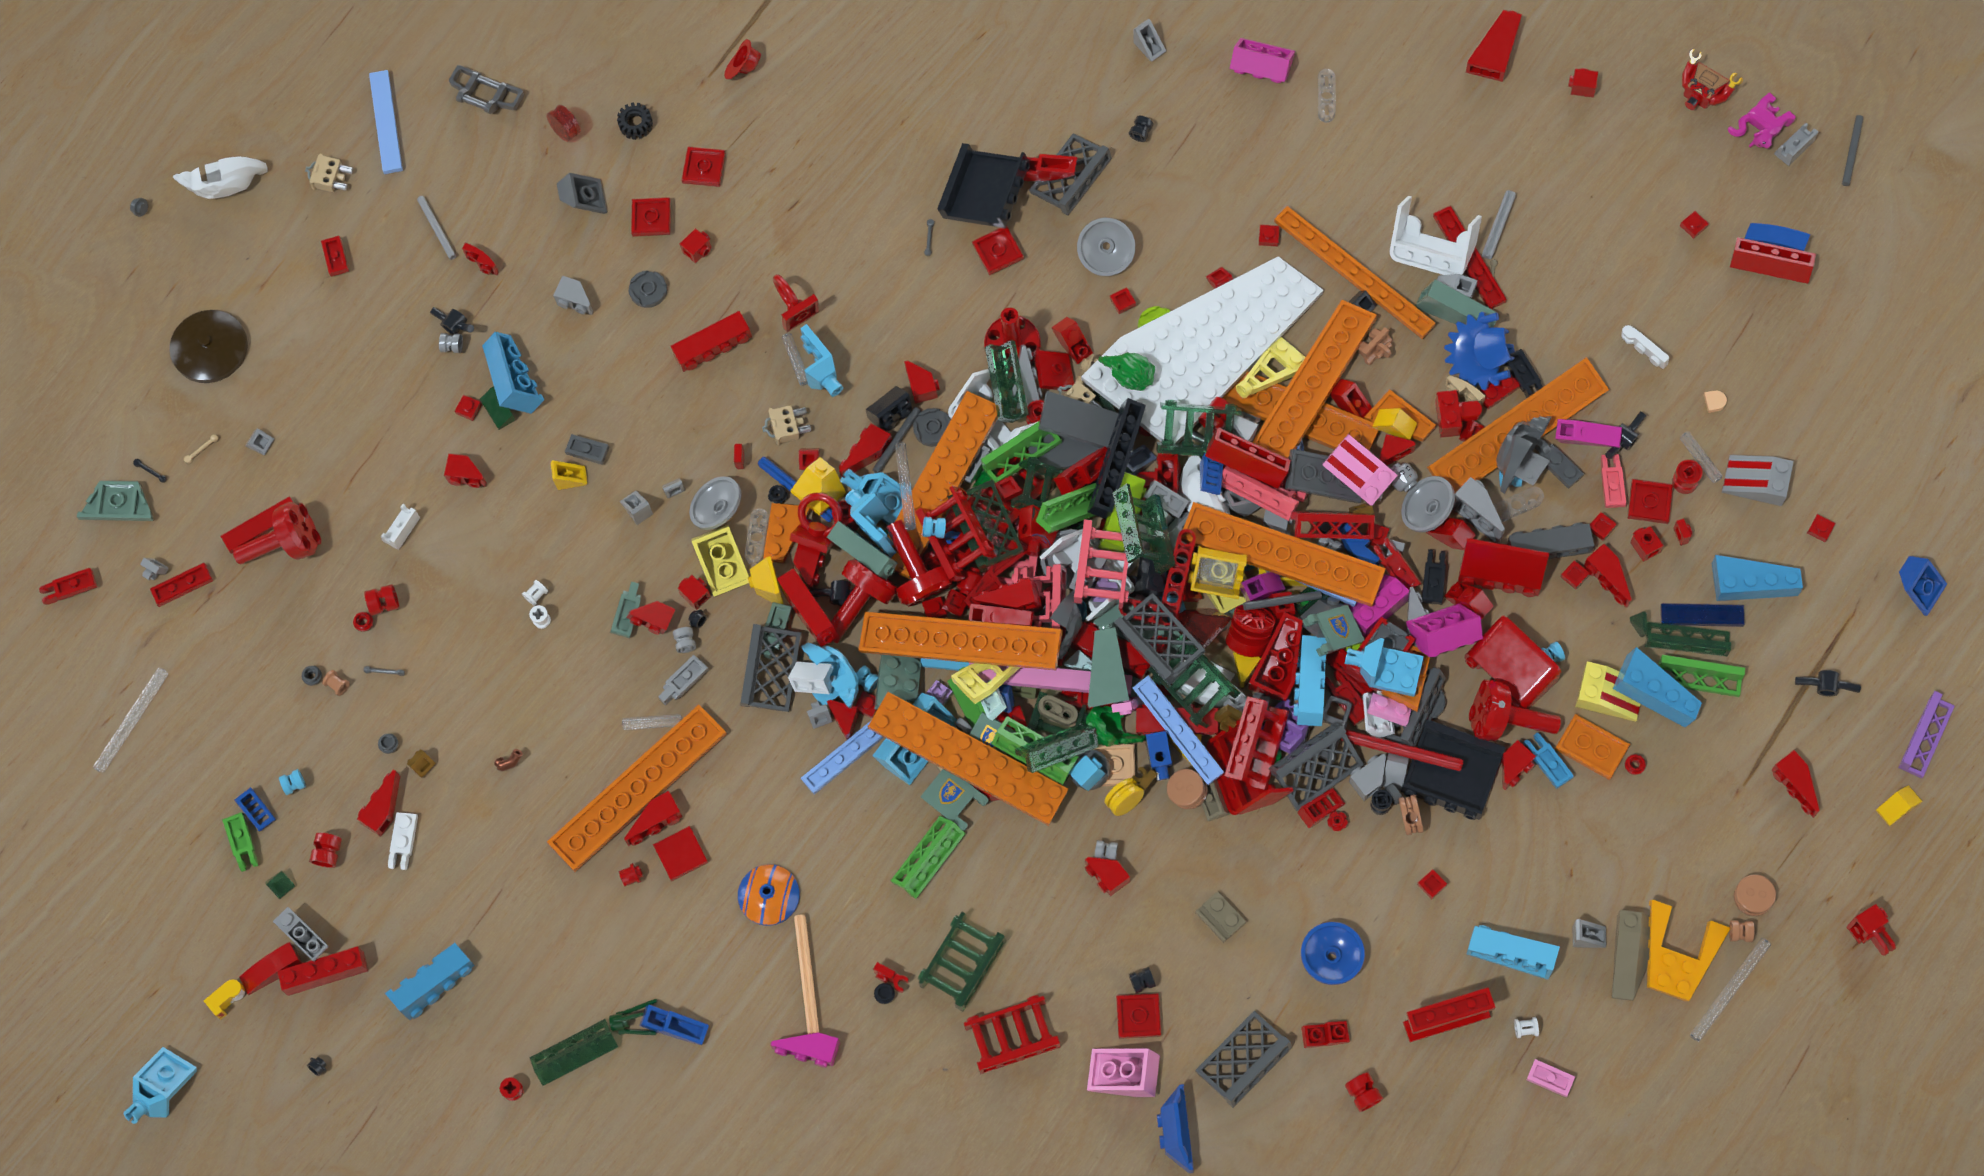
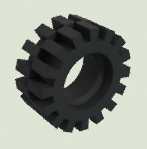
M633 102L630 107L626 104V109L621 108V113L617 114L620 131L628 139L631 136L633 140H636V136L642 139L641 135L643 134L646 137L648 135L647 131L651 132V127H653V120L649 109L645 105L641 107L640 103H637V106H635ZM639 116L642 118V122L636 126L628 124V120L632 117Z

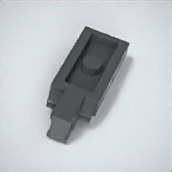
M1542 438L1538 441L1535 449L1540 453V456L1550 460L1546 468L1568 489L1583 477L1584 473L1553 444L1549 446Z

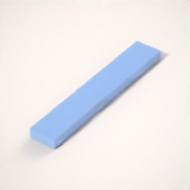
M384 70L369 73L383 173L389 174L403 171L389 72Z
M1149 675L1133 687L1137 695L1207 785H1210L1224 774L1221 767Z
M867 723L802 776L801 780L815 795L884 737L868 729L869 723Z

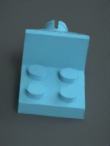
M806 324L800 328L802 333L800 338L804 343L803 348L808 354L812 353L815 357V363L804 370L808 386L811 389L819 390L826 388L831 397H835L844 388L837 380L832 354Z
M848 469L843 474L845 478L842 477L840 480L841 483L847 485L852 490L856 489L861 496L874 493L889 511L881 519L888 525L895 522L911 491L883 472L858 476L851 469Z
M856 489L851 490L845 497V501L852 506L850 509L851 517L870 539L889 557H892L896 553L892 547L894 543L880 527L876 526L889 511L874 493L861 496Z
M1379 638L1367 645L1365 651L1348 648L1345 664L1360 667V673L1369 687L1412 697L1415 696L1424 656L1383 647V638Z
M162 1047L133 1077V1104L124 1111L125 1118L128 1121L133 1118L131 1121L133 1124H136L144 1114L149 1117L166 1118L169 1115V1100L196 1073L197 1067Z

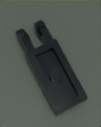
M1520 349L1511 353L1510 356H1513L1514 359L1505 364L1519 383L1520 389L1525 393L1526 398L1533 394L1530 388L1535 386L1536 391H1538L1543 386L1523 350Z
M1428 549L1424 570L1422 603L1442 605L1446 569L1445 551H1441L1439 554L1440 561L1437 564L1432 563L1434 553L1432 549Z

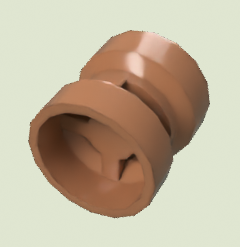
M1738 920L1730 921V941L1744 940L1745 942H1753V921H1745L1744 923H1740Z

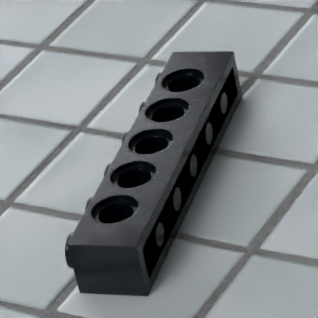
M1127 398L1121 404L1087 510L1088 513L1106 519L1113 512L1144 414L1145 404Z

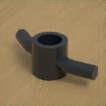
M435 307L430 311V314L442 321L440 325L452 335L458 334L460 330L470 333L474 331V326L465 324L467 322L466 317L455 309H451L448 315Z
M1640 411L1629 426L1624 423L1619 426L1622 427L1620 448L1611 447L1605 453L1606 458L1612 459L1622 447L1629 450L1639 437L1635 430L1646 417L1643 412Z
M835 580L831 582V588L810 589L809 591L813 597L830 596L831 604L842 606L853 589H851L850 582Z
M1831 670L1818 672V678L1795 677V685L1817 686V693L1822 696H1837L1838 689L1859 693L1861 690V685L1839 681V673Z

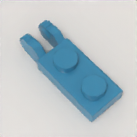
M1538 732L1533 737L1541 749L1537 751L1529 740L1523 742L1524 746L1536 756L1534 761L1556 789L1573 779L1572 772L1549 743L1547 744Z

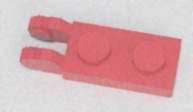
M1619 454L1614 455V467L1609 468L1608 459L1605 455H1601V477L1605 508L1626 506L1623 470L1620 466Z

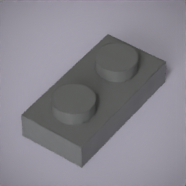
M571 434L565 453L566 455L603 465L609 446L608 444Z

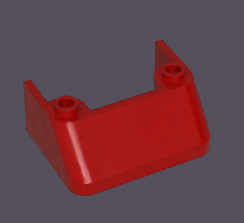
M1241 718L1236 721L1234 728L1229 726L1228 732L1221 731L1209 739L1206 746L1207 751L1224 771V774L1217 778L1227 809L1232 815H1241L1272 805L1293 792L1292 787L1276 789L1272 784H1268L1267 790L1248 786V777L1246 782L1224 776ZM1253 758L1250 765V770H1252L1254 764Z

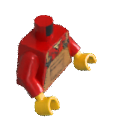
M1695 49L1691 50V60L1687 62L1682 73V87L1685 89L1683 95L1688 98L1685 106L1690 110H1694L1697 105L1707 109L1710 105L1714 106L1725 102L1735 90V85L1742 84L1743 78L1741 77L1738 82H1734V77L1737 76V73H1733L1730 76V80L1702 63L1698 62L1696 64V60L1702 57V52H1700L1698 58H1693L1692 54Z

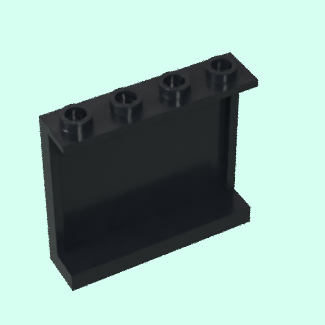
M962 143L937 208L943 219L1005 228L1007 222L1011 219L1013 206L1017 203L1019 190L1023 187L1025 174L1030 168V161L1024 152H1021L1020 157L974 151L969 144Z
M1427 719L1417 748L1460 758L1463 760L1462 769L1457 771L1412 759L1401 792L1407 797L1416 795L1417 798L1423 799L1428 805L1442 806L1448 812L1462 813L1467 819L1480 820L1505 747L1487 740L1478 739L1473 735Z

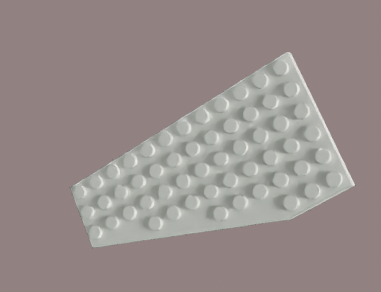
M1276 257L1120 337L1102 355V357L1106 355L1118 356L1129 352L1147 357L1148 361L1155 366L1153 384L1146 386L1143 391L1122 387L1112 376V369L1104 366L1098 360L1081 376V380L1119 410L1121 404L1127 398L1145 404L1146 407L1140 426L1172 450L1199 422V416L1204 410L1209 409L1208 405L1215 397L1223 398L1253 367L1262 354L1282 337L1323 294V289L1280 257Z

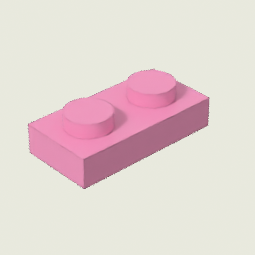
M1373 693L1370 697L1367 713L1406 727L1411 709L1393 699Z
M1138 696L1131 697L1127 701L1111 704L1112 712H1119L1120 715L1131 714L1132 711H1136V708L1143 704V701Z
M1535 1059L1526 1080L1563 1097H1567L1575 1076Z

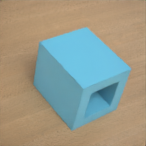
M1085 755L1071 769L1069 774L1081 787L1089 791L1105 775V772L1101 769L1103 765L1095 757L1090 759Z

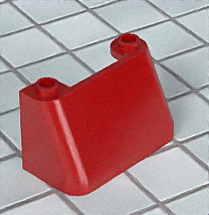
M1501 616L1483 635V639L1478 640L1464 657L1466 659L1465 662L1470 668H1482L1495 681L1508 685L1511 691V706L1524 709L1532 707L1558 682L1561 675L1559 666L1506 616Z

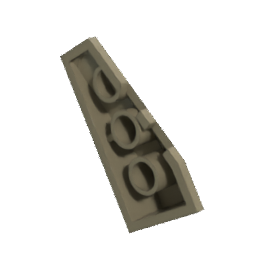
M1620 910L1617 915L1612 982L1613 999L1633 1001L1647 969L1650 916L1642 912Z

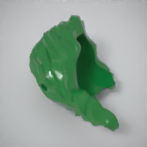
M1129 352L1118 356H1099L1098 361L1112 369V376L1122 387L1143 391L1146 386L1153 384L1155 366L1148 361L1147 357Z
M1095 706L1086 717L1087 734L1097 745L1110 747L1111 745L1122 743H1142L1145 740L1143 735L1138 736L1125 733L1121 723V718L1124 715H1120L1119 712L1113 713L1111 706Z

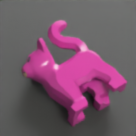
M1769 92L1761 98L1755 107L1738 120V130L1730 126L1728 127V132L1734 137H1740L1745 134L1747 130L1746 122H1749L1760 130L1754 134V139L1749 147L1751 148L1756 145L1759 148L1769 149L1772 146V139L1780 133L1783 126L1789 127L1795 121L1796 116L1788 111L1776 117L1775 114L1780 108L1770 105V102L1773 103L1776 98Z

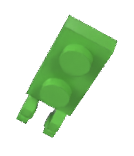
M241 812L222 819L233 856L237 860L240 871L246 870V864L242 857L245 854L249 855L250 863L253 867L258 866L257 857L254 853L255 848L244 814Z

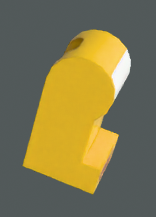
M228 980L203 1001L213 1014L221 1020L227 1015L224 1010L234 1001L244 997L245 988L237 980Z

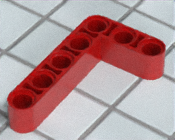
M1183 529L1178 534L1161 602L1177 620L1196 546L1195 533L1190 529ZM1184 535L1193 537L1192 542L1189 544H1184L1181 539ZM1181 554L1188 557L1187 562L1184 564L1177 562V557ZM1175 574H1181L1183 580L1181 583H1174L1172 577ZM1172 593L1178 595V600L1175 603L1167 601V597ZM1128 598L1127 603L1123 602V607L1126 604H1131L1135 608L1142 601ZM1149 603L1146 606V609L1149 608L1157 612L1156 604ZM1119 609L1123 617L1127 615L1123 612V609ZM1134 616L1130 620L1141 622L1142 616ZM1156 616L1145 618V623L1155 625ZM1162 617L1159 618V626H1170V623H1165Z

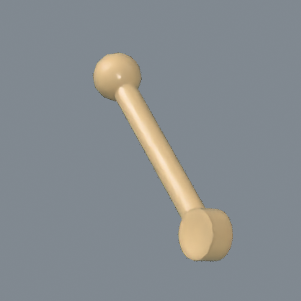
M211 435L210 439L190 456H185L184 461L190 464L197 454L212 442H216L218 436Z

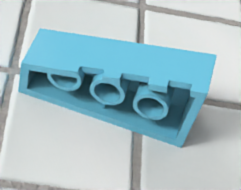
M1302 635L1301 654L1297 662L1299 672H1296L1295 684L1299 685V688H1295L1294 700H1298V704H1294L1293 716H1297V725L1322 726L1326 655L1320 657L1316 649L1321 648V645L1327 643L1325 638Z
M1479 925V927L1475 926L1466 954L1548 980L1553 972L1560 946L1511 935L1507 932L1494 931L1487 926Z

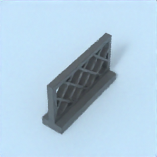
M1073 133L1057 155L1072 156L1083 152L1084 159L1077 160V165L1085 163L1086 167L1084 170L1075 172L1074 176L1067 178L1036 181L1030 188V193L1060 208L1062 213L1069 215L1112 159L1109 148L1104 145L1099 147ZM1074 141L1082 146L1073 150L1070 148ZM1094 150L1097 152L1094 156L1086 158V151ZM1074 178L1075 181L1072 185L1064 186L1063 180ZM1061 181L1062 187L1051 190L1050 183ZM1048 184L1049 190L1043 192L1037 190L1041 185ZM1063 192L1064 196L1060 201L1053 199L1052 194Z
M1153 593L1123 618L1119 617L1114 621L1122 635L1168 685H1171L1178 674L1206 652ZM1154 601L1157 604V612H1146V606ZM1134 616H1142L1141 626L1132 625L1129 620ZM1145 616H1156L1155 626H1144ZM1169 617L1170 626H1159V618ZM1144 630H1155L1154 640L1145 639L1143 637ZM1158 630L1169 631L1168 640H1157ZM1182 631L1183 641L1172 640V632ZM1157 644H1168L1167 654H1158L1156 652ZM1171 644L1182 645V653L1170 654ZM1186 645H1195L1198 649L1193 655H1185ZM1170 658L1181 659L1180 666L1175 670L1169 666Z
M753 624L740 706H751L782 712L789 711L792 685L789 681L788 685L781 688L775 679L783 673L789 677L787 671L790 668L792 671L795 666L801 636L800 632ZM764 632L773 633L777 640L768 646L763 640ZM786 636L796 637L795 645L789 649L782 642V639ZM780 642L785 652L776 657L770 648ZM763 643L766 648L761 651ZM768 650L774 660L764 665L760 660V655ZM788 653L792 659V664L785 669L779 659ZM777 662L783 671L773 677L767 667ZM765 670L771 679L761 685L757 680V675ZM773 681L779 691L770 697L764 687ZM757 683L759 688L755 690V686ZM760 690L768 698L762 703L753 702L754 694ZM782 693L786 698L785 707L777 706L772 699Z
M1433 667V669L1427 670L1428 678L1424 683L1418 712L1412 710L1406 727L1403 726L1404 730L1401 737L1391 734L1382 738L1415 747L1446 679L1441 669ZM1394 723V729L1401 726L1397 723Z
M1336 722L1269 767L1270 772L1276 777L1282 788H1293V792L1288 794L1287 797L1296 811L1346 778L1357 767L1364 765L1345 734L1346 730L1343 725ZM1342 738L1344 741L1343 751L1334 750L1335 742ZM1323 750L1329 751L1326 763L1317 761L1319 753ZM1333 752L1342 754L1340 765L1330 764ZM1346 755L1353 756L1356 761L1351 767H1344ZM1305 762L1312 763L1310 774L1300 773L1302 764ZM1316 764L1325 765L1323 777L1314 775ZM1330 767L1339 768L1334 779L1327 778ZM1289 773L1295 774L1293 786L1286 785L1283 780ZM1300 775L1309 777L1306 789L1297 787ZM1313 778L1322 780L1321 787L1318 790H1311ZM1296 790L1305 791L1304 799L1297 803L1295 800Z
M1253 1011L1195 1071L1234 1108L1292 1049L1291 1042ZM1256 1019L1261 1023V1031H1249V1024ZM1249 1035H1261V1045L1249 1046ZM1264 1035H1274L1278 1039L1273 1045H1264ZM1237 1036H1246V1046H1234V1039ZM1261 1049V1057L1258 1060H1249V1050ZM1231 1050V1061H1219V1054L1222 1051ZM1234 1050H1246V1060H1234ZM1246 1064L1247 1071L1243 1075H1234V1065ZM1216 1065L1217 1076H1207L1203 1070L1207 1066ZM1219 1065H1231L1232 1075H1219ZM1232 1079V1086L1224 1092L1220 1088V1080Z

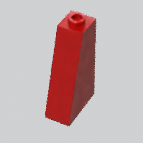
M1502 11L1469 58L1465 73L1503 82L1522 14H1518L1515 11Z
M794 568L777 578L788 603L821 647L838 637L834 626Z

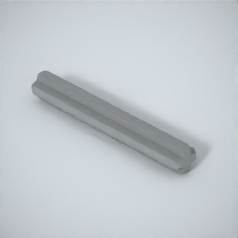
M1507 190L1505 192L1482 252L1483 258L1491 259L1515 199L1516 193Z

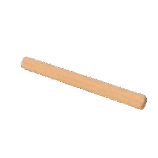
M800 914L794 917L807 1032L808 1034L819 1033L806 917Z

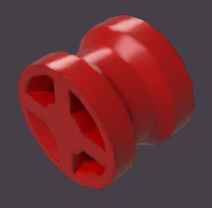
M512 1077L505 1078L499 1087L502 1096L509 1101L518 1100L524 1091L522 1084Z

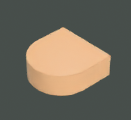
M1704 392L1703 396L1708 413L1721 411L1725 407L1727 398L1723 392Z

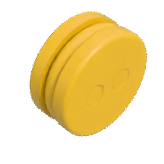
M1127 778L1109 791L1104 800L1105 805L1110 808L1115 816H1122L1131 811L1144 796V790L1137 785L1133 778Z

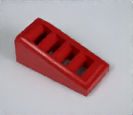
M1331 788L1303 805L1299 809L1298 815L1306 826L1311 828L1328 817L1332 812L1344 806L1345 803L1334 788ZM1328 796L1334 802V806L1327 799ZM1321 801L1328 808V810L1324 808V806L1321 804ZM1313 806H1316V808H1317V809L1319 810V812L1321 813L1320 815L1318 814V812L1315 810V808H1314Z

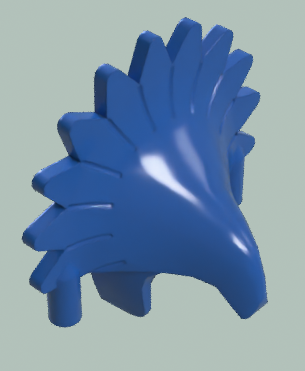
M1480 312L1477 320L1473 315L1468 314L1467 325L1459 321L1456 323L1459 333H1448V336L1454 343L1444 346L1445 350L1452 353L1445 359V363L1454 364L1449 374H1459V379L1468 381L1474 387L1479 383L1482 390H1487L1489 381L1493 385L1498 386L1500 380L1511 377L1509 370L1498 373L1501 365L1514 359L1510 354L1515 352L1514 344H1506L1505 334L1509 333L1508 329L1490 328L1488 325L1490 322L1499 320L1497 312L1489 315Z

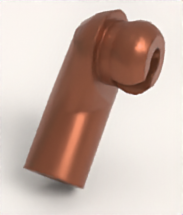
M514 749L509 759L497 758L494 765L499 771L514 768L523 754L520 750Z

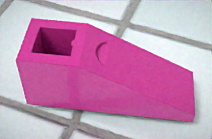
M1558 419L1555 439L1565 444L1620 448L1622 427Z
M822 1033L807 1034L771 1042V1047L775 1050L774 1053L781 1056L791 1054L795 1056L796 1060L806 1062L807 1059L815 1061V1065L826 1068L827 1065L833 1066L840 1045L838 1038Z

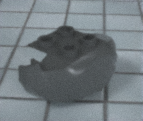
M1540 416L1533 418L1530 422H1519L1506 435L1496 458L1497 466L1503 475L1500 490L1502 493H1506L1507 488L1510 487L1515 477L1534 485L1550 460L1538 455L1533 450L1552 416Z
M1075 590L1062 600L1050 617V619L1066 628V636L1060 645L1058 660L1065 656L1083 626L1082 616L1078 609L1079 603H1074ZM1046 605L1038 616L1046 615ZM1043 622L1042 627L1052 628V622Z

